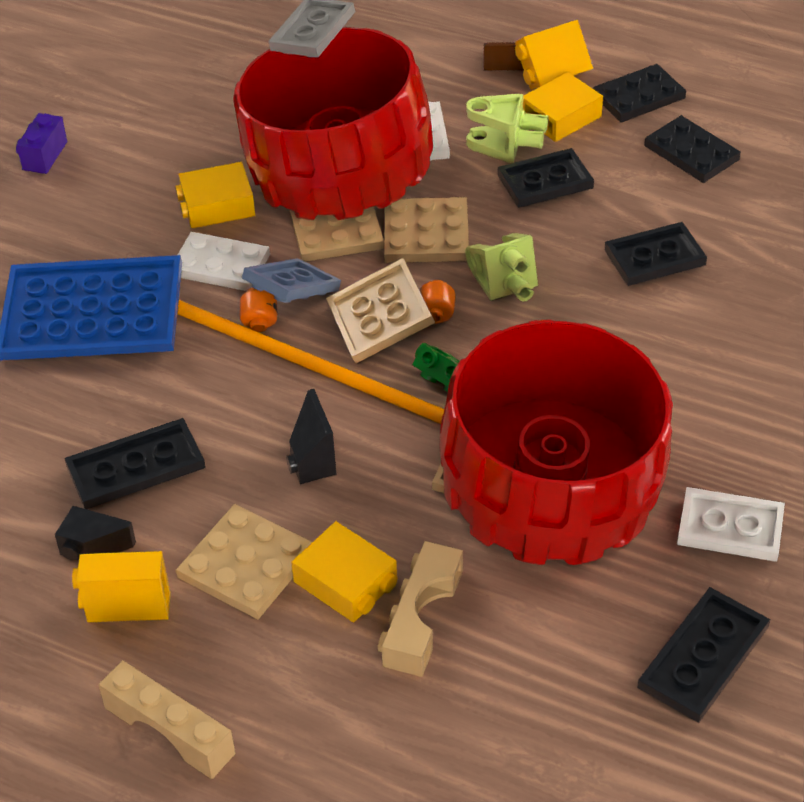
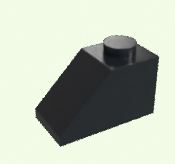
M72 506L55 533L60 555L73 561L79 560L80 554L119 553L134 547L136 543L132 522L77 506Z

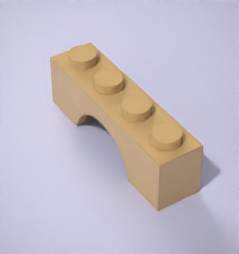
M424 541L420 553H415L412 558L411 576L409 579L405 578L400 589L399 605H393L389 617L388 632H382L378 643V652H382L383 667L423 677L433 651V631L420 620L418 614L429 602L442 597L454 596L463 572V550Z
M122 660L98 684L105 709L129 725H132L135 721H141L152 726L175 746L186 763L210 779H213L235 755L230 729Z

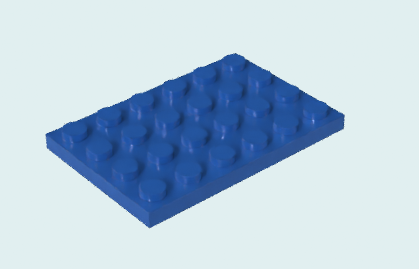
M181 255L11 265L0 324V360L174 351L182 273Z

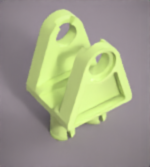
M523 94L475 97L466 103L467 117L472 121L486 125L470 129V133L466 136V145L471 150L508 163H514L518 146L542 149L544 132L547 131L548 115L525 113V110H523ZM475 109H484L485 111L477 112V111H474V110H475ZM474 137H485L481 140L474 139Z
M512 233L503 236V243L499 245L475 244L466 248L465 255L468 266L491 301L511 294H515L520 301H527L533 296L534 291L531 289L538 286L533 238L531 235Z

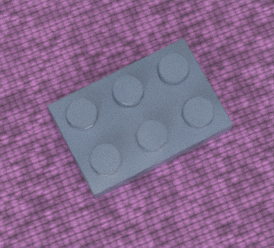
M299 258L245 267L242 279L250 282L254 289L265 290L273 294L274 299L284 303H290L291 300L308 299L310 296H323L329 292L339 291L341 284L340 279Z

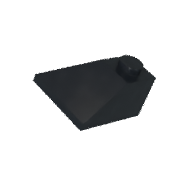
M314 388L308 390L289 440L290 455H286L289 471L291 474L296 473L300 485L337 475L333 431Z

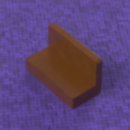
M515 42L484 43V71L524 70L521 60L517 58L515 53Z

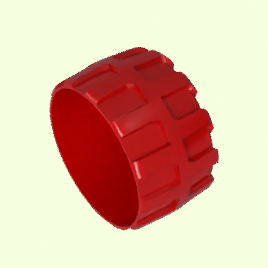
M343 27L319 57L284 54L283 52L271 51L269 49L247 66L240 81L235 86L233 101L242 150L255 185H260L265 201L275 209L281 205L294 211L297 218L314 220L317 215H333L337 220L359 217L363 214L364 209L373 206L382 209L400 200L406 193V187L417 185L429 169L430 155L433 151L431 114L419 67L415 63L411 49L405 43L382 31L369 28Z
M535 320L504 330H498L480 340L479 344L466 358L459 361L450 378L445 409L441 420L439 447L441 466L443 467L444 495L450 509H458L465 520L470 524V534L487 547L495 543L510 550L516 560L530 564L544 565L547 559H563L569 565H579L602 558L604 550L610 547L620 548L627 545L643 530L648 514L657 502L668 470L671 453L673 401L667 383L661 379L659 373L651 364L650 359L640 349L607 332L605 329L593 325L567 321Z

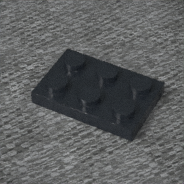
M658 64L593 87L595 91L603 95V106L621 123L683 100L686 97V89Z
M682 115L645 137L644 143L645 147L702 183H705L739 161L741 151Z
M572 148L498 167L497 175L518 208L594 188L593 177Z
M683 222L605 241L604 250L627 286L706 266L707 262L706 254Z

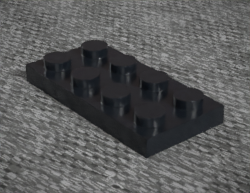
M184 418L64 458L84 509H90L206 468L205 460Z
M709 587L638 679L637 688L699 723L769 628L770 619Z

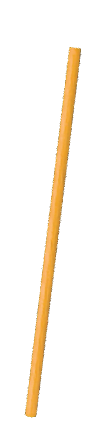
M179 300L177 314L441 424L444 413L443 408Z

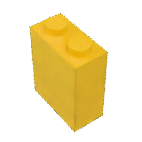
M578 19L514 41L516 45L515 53L517 58L521 60L524 69L523 77L530 90L539 88L567 72L575 76L594 69Z
M569 72L523 96V110H525V113L548 115V127L544 134L554 142L602 117L603 95Z
M242 161L178 174L180 185H175L178 202L183 201L180 202L183 219H189L191 229L256 216L253 193Z
M337 521L291 561L294 583L353 623L363 614H368L374 607L375 602L384 593L392 591L398 580L397 561Z
M162 551L80 554L78 568H73L72 584L74 589H78L79 609H84L87 622L168 620L171 592Z

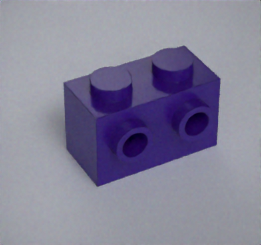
M38 113L32 123L28 125L26 132L16 144V152L19 155L22 170L43 174L48 173L68 142L61 116Z

